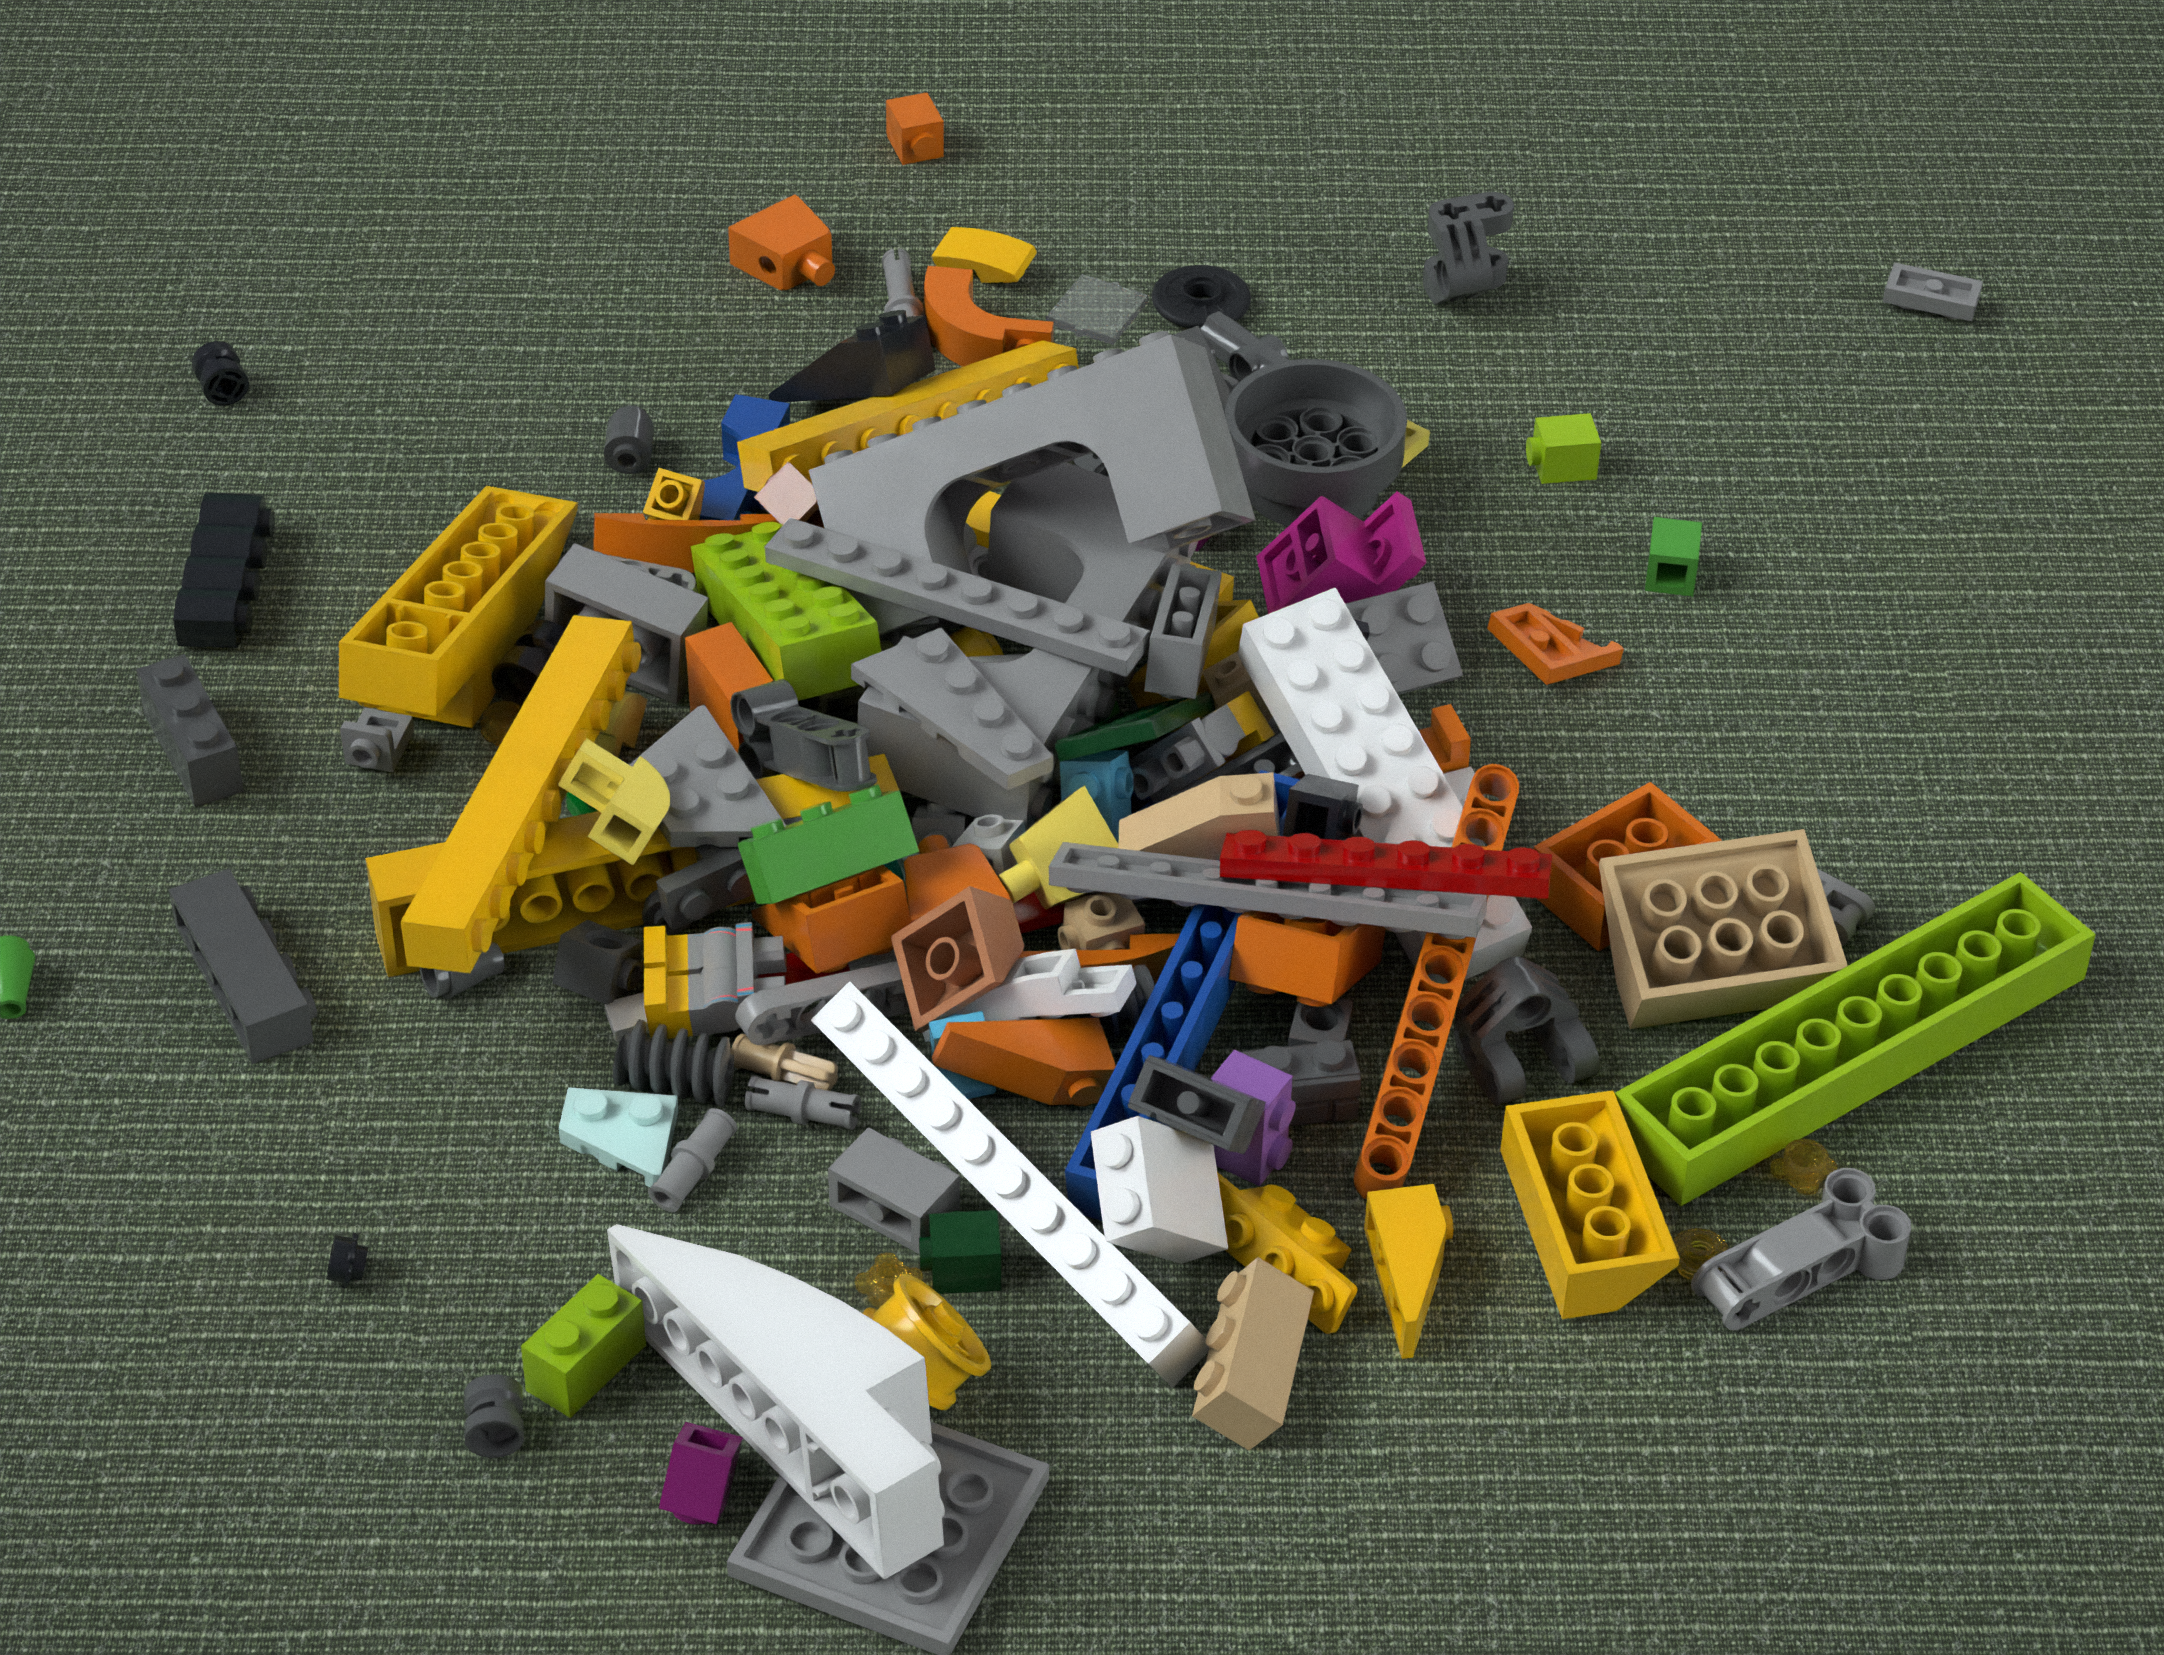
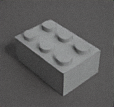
M574 543L545 580L544 620L557 623L565 629L573 615L632 621L634 642H638L641 646V661L638 671L631 673L626 684L677 704L688 689L685 637L707 630L709 598L689 588H684L652 575L645 570L637 569L610 558L601 552L593 551Z

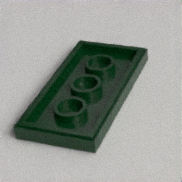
M1205 691L1197 693L1196 699L1184 697L1117 713L1057 740L1058 743L1055 744L1059 762L1158 738L1198 717L1200 718L1216 710L1212 693Z

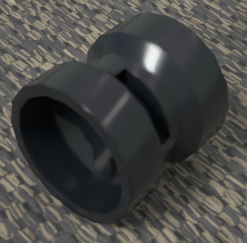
M213 341L199 347L191 361L192 369L200 382L201 389L207 400L220 406L231 405L241 400L249 388V379L240 364V359L233 346L223 341Z

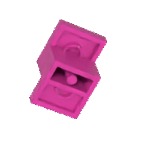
M1398 491L1365 521L1360 520L1321 495L1256 556L1268 614L1335 587L1345 604L1393 592L1399 589L1407 580L1414 578L1426 564L1412 502Z

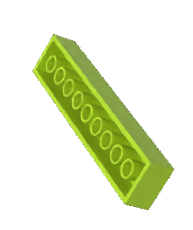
M2023 873L2015 874L1615 1092L1646 1174L1676 1203L1683 1206L2084 980L2096 934Z

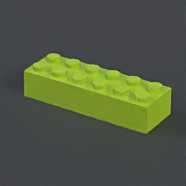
M763 522L753 526L752 531L737 535L728 533L715 534L707 537L705 543L690 546L698 593L709 598L708 611L720 625L729 622L733 623L773 681L779 679L788 681L793 687L798 701L859 685L851 679V664L881 652L877 621L844 587L766 563L764 547L780 530L781 524L777 522Z

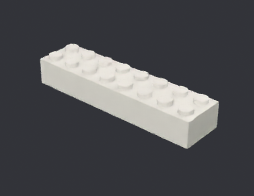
M1336 587L1244 623L1238 656L1305 775L1312 774L1359 785L1356 802L1362 803L1363 813L1359 829L1355 835L1351 834V837H1366L1377 843L1392 844L1417 840L1425 842L1429 846L1451 847L1462 811V805ZM1469 839L1478 846H1485L1480 839ZM1489 895L1487 912L1476 938L1465 980L1492 969L1499 962L1507 958L1520 957L1524 954L1532 926L1515 897ZM1425 931L1395 932L1415 968ZM1427 975L1432 981L1436 983H1449L1444 977L1440 975Z

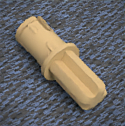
M740 1034L735 1039L731 1048V1054L734 1055L735 1068L750 1070L771 1077L774 1081L797 1085L800 1080L813 1082L817 1089L831 1091L833 1085H836L838 1080V1066L835 1062L796 1051L795 1045L789 1042L781 1046L773 1043L756 1045L751 1043L746 1034Z

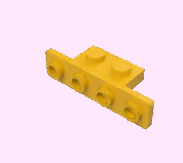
M1218 1173L1228 1249L1225 1251L1245 1267L1259 1257L1313 1290L1314 1294L1308 1320L1325 1334L1337 1332L1357 1293V1286L1337 1270L1343 1268L1352 1249L1335 1236L1336 1231L1330 1224L1310 1216L1295 1203L1296 1198L1288 1190L1272 1184L1239 1190Z

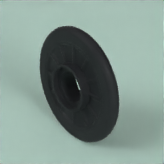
M1190 265L1174 269L1163 275L1153 287L1152 302L1158 313L1171 323L1186 328H1193L1195 326L1201 328L1206 322L1207 317L1217 311L1229 316L1234 321L1239 320L1249 309L1251 294L1247 284L1239 276L1226 269L1209 265ZM1205 295L1211 298L1198 299L1192 296Z

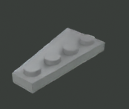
M942 628L851 664L852 680L863 688H866L868 685L873 686L883 694V701L898 712L905 709L922 721L921 729L936 740L941 737L957 746L958 756L1006 790L1053 771V755Z

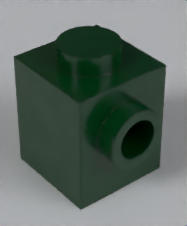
M997 1210L953 1211L950 1213L929 1214V1237H919L920 1272L931 1271L932 1289L938 1294L1001 1291V1246Z

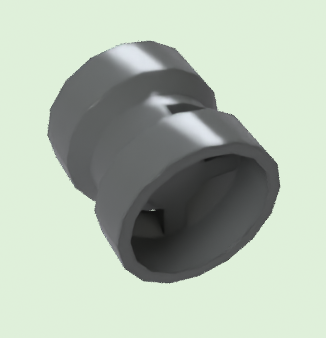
M492 1374L475 1378L467 1384L464 1390V1409L468 1416L464 1424L465 1445L472 1453L482 1457L497 1458L513 1454L521 1448L524 1442L523 1419L520 1417L523 1410L522 1386L517 1380L505 1375Z

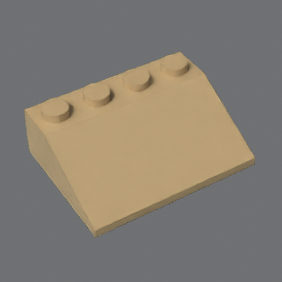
M1804 829L1600 858L1599 870L1616 984L1630 1029L1768 1009L1848 966Z

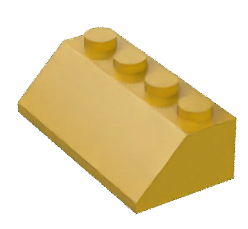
M1613 1090L1506 1106L1500 1151L1562 1319L1618 1311L1679 1265L1680 1257Z

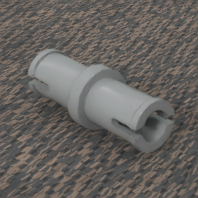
M753 1075L748 1083V1087L755 1088V1093L746 1091L745 1107L749 1111L757 1110L789 1116L792 1123L806 1125L810 1120L853 1130L859 1119L852 1117V1113L860 1114V1095H849L817 1089L813 1082L800 1080L795 1085L763 1079L760 1076Z
M717 1108L709 1109L690 1137L677 1143L671 1153L672 1161L648 1190L649 1197L658 1207L668 1212H676L699 1179L704 1180L709 1177L715 1167L714 1159L738 1129L736 1122L729 1114Z

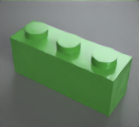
M879 784L849 793L851 803L833 809L831 802L828 801L800 810L802 820L784 826L782 818L752 827L753 837L737 842L756 903L774 904L919 852L900 790L881 792Z

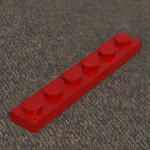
M1257 830L1226 833L1220 855V877L1542 899H1548L1552 873V854L1539 853L1534 849L1525 847L1514 848L1510 851L1484 850L1482 847L1474 844H1461L1454 848L1429 846L1427 843L1417 840L1392 844L1377 843L1366 837H1351L1346 840L1320 839L1318 836L1309 833L1295 834L1291 837L1270 836Z

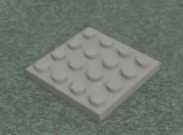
M931 1422L932 1443L929 1445L937 1454L941 1464V1473L938 1475L940 1498L945 1508V1515L942 1517L943 1546L884 1580L779 1476L728 1558V1576L931 1653L951 1655L1049 1480V1464Z

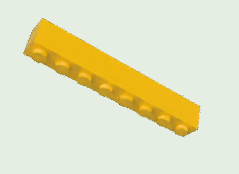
M1041 340L912 383L893 395L873 396L738 441L744 488L759 492L765 486L766 481L788 461L812 483L809 470L824 465V457L829 454L843 450H852L853 453L869 448L868 441L877 436L895 433L898 437L913 431L912 425L922 419L941 417L943 420L958 414L957 407L975 400H986V403L1002 398V391L1010 386L1020 383H1031V386L1045 382L1048 380L1047 374L1061 367L1076 366L1079 369L1076 348Z

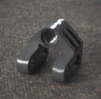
M1484 192L1440 200L1430 206L1427 230L1439 253L1425 261L1422 284L1434 305L1442 304L1448 300L1450 302L1459 301L1465 297L1467 299L1476 298L1490 289L1500 287L1505 283L1508 271V256L1497 248L1488 247L1486 236L1501 234L1511 228L1514 203L1509 196L1498 192Z
M1518 956L1507 958L1495 965L1458 1001L1456 1007L1454 1036L1458 1051L1488 1099L1495 1106L1522 1099L1526 1094V1080L1522 1066L1505 1041L1507 1031L1516 1033L1531 1028L1535 1038L1561 1077L1570 1084L1598 1075L1600 1069L1598 1051L1590 1034L1578 1018L1579 1009L1574 1002L1568 1000L1569 995L1563 987L1558 985L1559 980L1555 974Z

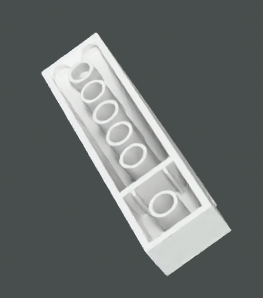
M618 1224L607 1229L615 1284L643 1300L646 1341L884 1580L944 1545L942 1517L945 1515V1508L940 1498L938 1475L941 1473V1464L937 1454L929 1445L932 1443L925 1357L884 1326L843 1301L793 1276L737 1254Z

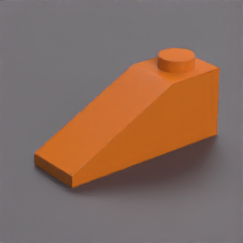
M1099 1018L947 1022L932 1055L934 1066L1048 1105L1074 1104L1076 1106H1087L1098 1103L1116 1067Z

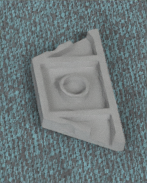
M705 705L695 708L640 755L660 773L669 789L670 806L658 827L671 847H698L703 844H712L717 847H738L737 842H740V837H753L752 827L781 818ZM637 757V758H636L632 763H630L629 765L633 767V765L635 764V762L637 761V759H638L639 757Z

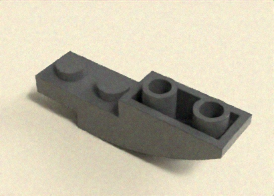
M802 817L783 819L786 825L802 820ZM740 837V841H743V840H746V839H749V838H752V837ZM712 844L694 847L697 863L656 881L663 918L673 931L753 895L738 847H717Z

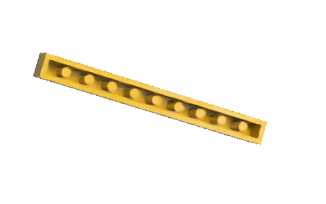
M573 615L400 922L407 966L471 973L481 953H486L489 950L494 928L499 919H505L507 916L510 899L516 887L524 884L528 865L534 854L541 852L545 833L551 822H557L559 819L562 802L568 792L558 786L559 781L586 738L595 742L599 732L607 729L610 712L616 701L620 702L623 699L631 673H636L639 669L641 646L638 642H634L632 621Z

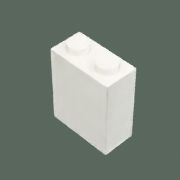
M1140 1116L1090 1132L1105 1242L1180 1264L1228 1249L1213 1144L1179 1129Z

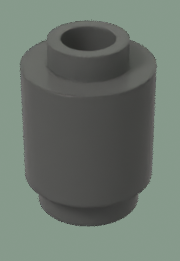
M636 406L621 407L607 422L604 459L609 467L617 472L624 474L638 473L644 470L651 461L654 425L643 409Z

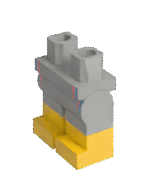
M1247 691L1202 719L1198 717L1130 758L1129 763L1133 768V791L1140 800L1150 796L1153 803L1156 804L1193 781L1202 778L1274 736L1275 733L1252 695Z
M752 922L737 923L736 930L730 927H716L699 934L668 936L665 926L644 927V1008L650 1038L653 1037L659 1024L667 1026L668 1039L675 1038L681 1028L688 1030V1037L699 1036L702 1032L716 1034L737 1030L740 1026L736 1022L735 1013L745 998L760 990L786 985L785 976L758 978V974L786 972V950L783 936L754 938Z

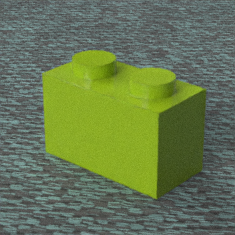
M597 1274L521 1345L526 1391L571 1418L646 1346L643 1300Z

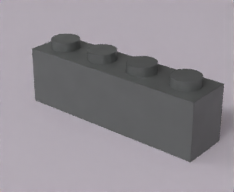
M226 869L169 889L175 927L252 1064L314 1042L310 1019L317 1017V1009L313 997L307 987L298 988L296 984V971L289 955L286 952L279 954L276 950L278 947L276 936L268 919H258L256 901L249 886L240 887L231 870Z

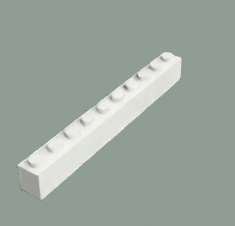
M851 982L846 984L811 1019L848 1059L1172 1388L1208 1353L1209 1346L1206 1345V1338L1113 1244L1105 1242V1236Z

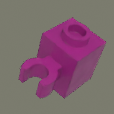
M685 1422L673 1444L658 1509L673 1512L677 1519L689 1524H705L707 1522L717 1524L728 1503L743 1437Z

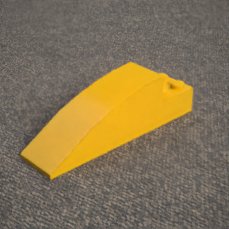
M486 486L339 641V698L357 701L363 707L377 708V710L473 728L496 693L492 684V672L495 666L508 650L514 647L517 639L534 622L545 598V580L558 564L578 511V502Z

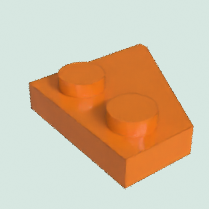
M1531 603L1491 613L1487 629L1546 685L1619 665L1624 648L1614 641H1611L1605 647H1600L1583 639L1582 635L1585 628L1568 620L1556 618L1549 611Z

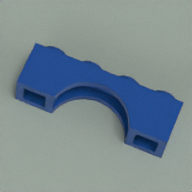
M735 394L721 422L723 460L736 466V468L720 477L703 480L705 482V489L699 520H740V514H756L757 510H764V507L754 498L758 492L744 488L737 442L792 424L790 423V403Z

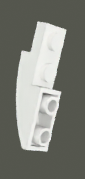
M1076 949L1045 952L1017 959L1001 985L954 1014H969L983 1011L985 1021L1035 1020L1037 1016H1040L1042 1019H1057L1068 1014L1090 1013L1095 1017H1104L1120 1012L1137 983L1132 965L1081 968ZM929 1029L923 1032L925 1042L930 1041Z

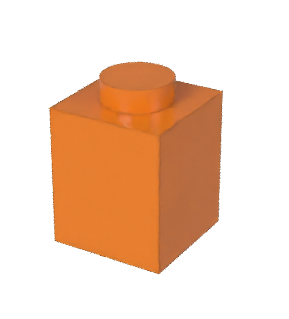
M927 92L886 100L887 138L902 165L944 157V121Z

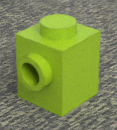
M1591 413L1535 418L1533 437H1528L1526 440V456L1528 464L1530 466L1535 465L1541 484L1597 480L1601 440Z

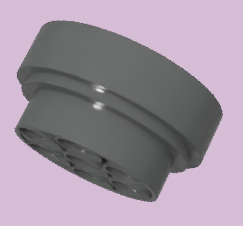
M1297 359L1275 363L1246 376L1235 386L1226 402L1225 417L1251 505L1260 514L1279 524L1289 526L1321 495L1360 519L1373 508L1379 493L1395 480L1402 468L1407 427L1405 406L1400 396L1388 383L1360 367L1324 359Z

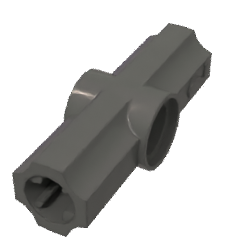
M1220 311L1209 315L1204 325L1200 328L1204 338L1208 339L1213 345L1216 357L1228 365L1231 377L1239 382L1263 367L1289 361L1285 346L1276 336L1266 334L1258 338Z

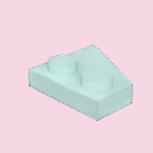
M568 1087L559 1124L560 1143L581 1154H591L598 1159L599 1163L616 1171L622 1166L628 1167L644 1175L645 1185L651 1187L667 1167L678 1115V1097L675 1095Z

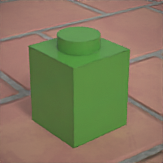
M1654 517L1645 591L1684 596L1694 595L1702 522Z

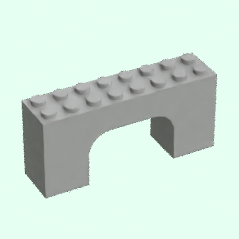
M1168 331L1148 334L1139 339L1140 346L1125 352L1120 348L1100 352L1093 356L1094 363L1077 369L1076 366H1065L1055 369L1047 374V381L1031 386V383H1020L1010 386L1002 391V398L986 403V400H975L957 407L958 414L943 420L941 417L922 419L912 425L913 431L897 437L895 433L877 436L868 441L869 448L853 453L852 450H843L829 454L824 457V465L809 470L825 529L972 574L964 546V527L970 510L984 494L1010 482L1091 453H1096L1107 469L1127 540L1131 545L1165 553L1255 521L1256 519L1206 349L1203 346L1187 341L1185 338H1179L1172 334L1169 335ZM845 588L877 621L880 642L889 640L896 646L903 636L914 639L938 628L947 631L962 625Z
M1065 462L1010 482L993 506L990 514L987 579L1148 629L1151 636L1171 565L1196 568L1190 562L1198 541L1165 553L1129 544L1110 478ZM903 636L898 645L912 638ZM1034 648L1021 658L1003 663H985L969 659L1053 755L1052 772L1010 790H1006L958 756L957 746L947 739L940 737L936 740L921 729L922 721L905 709L900 712L896 711L883 701V694L871 685L868 686L858 701V724L870 729V737L866 739L868 757L885 754L899 790L975 818L996 814L1004 819L1023 820L1026 831L1034 824L1037 818L1041 819L1048 813L1053 801L1054 791L1058 784L1061 785L1060 762L1055 748V744L1058 743L1057 740L1097 723L1100 718H1108L1116 701V693L1121 686L1125 688L1129 686L1133 679L1136 665L1128 676L1125 677ZM1148 648L1147 651L1144 653V656H1147V655H1148V653H1149V648Z

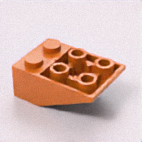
M884 865L751 911L752 917L774 937L783 936L785 946L817 974L820 972L839 971L845 968L850 961L870 954L880 955L892 951L894 947L891 936L911 924L904 881Z

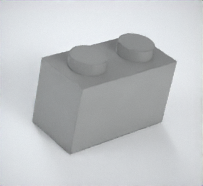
M869 1127L828 1168L829 1206L918 1254L919 1237H929V1214L960 1211V1175L954 1173L945 1164L934 1162L907 1148L901 1141L895 1138H888Z

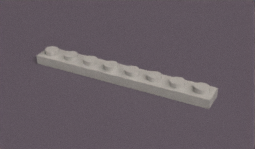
M789 518L764 547L766 563L1125 677L1128 676L1149 648L1150 630L793 518Z
M1069 842L1062 843L1049 865V885L1067 887L1068 890L1075 893L1100 891L1116 893L1130 900L1149 897L1171 900L1180 906H1194L1197 904L1222 906L1228 911L1236 913L1254 910L1277 913L1286 919L1311 917L1331 920L1333 923L1341 926H1352L1360 923L1384 926L1387 930L1398 933L1417 930L1438 933L1440 936L1448 939L1476 938L1487 912V895L1227 878L1220 877L1219 860Z

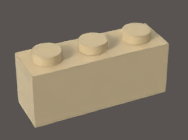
M1259 1257L1239 1273L1233 1271L1225 1278L1217 1293V1301L1221 1303L1218 1316L1206 1336V1345L1209 1346L1206 1363L1201 1368L1194 1383V1389L1198 1394L1192 1417L1247 1450H1251L1283 1425L1314 1294L1313 1290Z

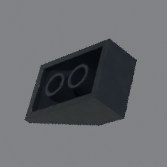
M895 310L880 314L878 316L879 322L856 327L857 334L837 344L769 393V400L798 402L893 395L936 370L925 315L907 317L905 310Z

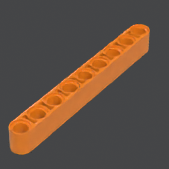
M1489 764L1482 766L1475 772L1462 807L1451 847L1454 848L1461 844H1474L1469 839L1475 838L1487 844V846H1480L1484 850L1502 851L1519 793V781L1509 768L1499 764ZM1483 794L1493 795L1500 801H1491L1485 798ZM1425 932L1354 1172L1353 1182L1356 1190L1365 1199H1367V1192L1403 1187L1412 1163L1476 942L1474 937L1448 939L1440 936L1438 933ZM1427 975H1440L1444 977L1449 983H1436L1432 981ZM1414 1021H1426L1435 1030H1422L1414 1024ZM1404 1067L1412 1068L1422 1077L1409 1078L1399 1069ZM1397 1115L1403 1118L1408 1125L1403 1127L1395 1126L1389 1123L1385 1116ZM1383 1163L1389 1166L1394 1174L1381 1175L1375 1172L1370 1164Z

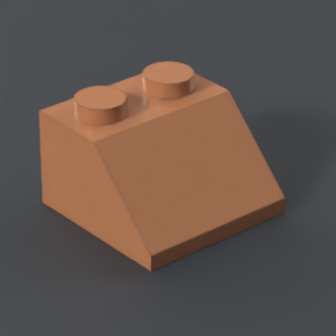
M969 886L891 936L915 1031L925 1032L929 1029V1022L944 1019L1004 982L1024 949L1012 900Z

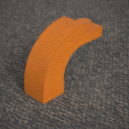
M939 266L927 267L924 281V310L929 337L935 348L949 360L963 367L1041 340L1053 343L1054 322L1000 317L985 312L976 306L973 302V269Z

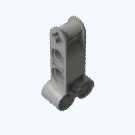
M1854 1168L1837 1169L1826 1178L1820 1204L1712 1257L1694 1274L1691 1281V1289L1698 1296H1706L1723 1315L1722 1323L1726 1328L1738 1330L1856 1270L1875 1280H1887L1896 1277L1904 1267L1912 1229L1911 1221L1907 1214L1897 1207L1873 1204L1876 1192L1875 1183L1866 1173Z

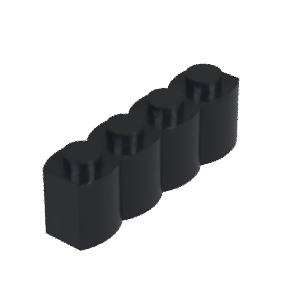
M211 492L204 494L199 512V521L192 537L190 556L187 558L184 568L182 587L178 592L175 603L173 621L178 646L238 648L243 633H250L252 626L250 602L257 601L259 598L260 579L258 569L266 568V537H273L275 529L273 508H266L264 494Z

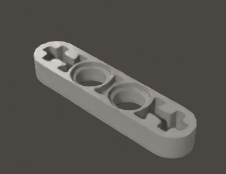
M893 961L760 990L743 1000L735 1013V1019L751 1043L756 1045H767L820 1033L822 1031L811 1019L849 982L860 992L868 989L864 996L886 1018L908 1013L910 1009L898 963ZM821 1000L814 1009L801 1014L811 1003Z

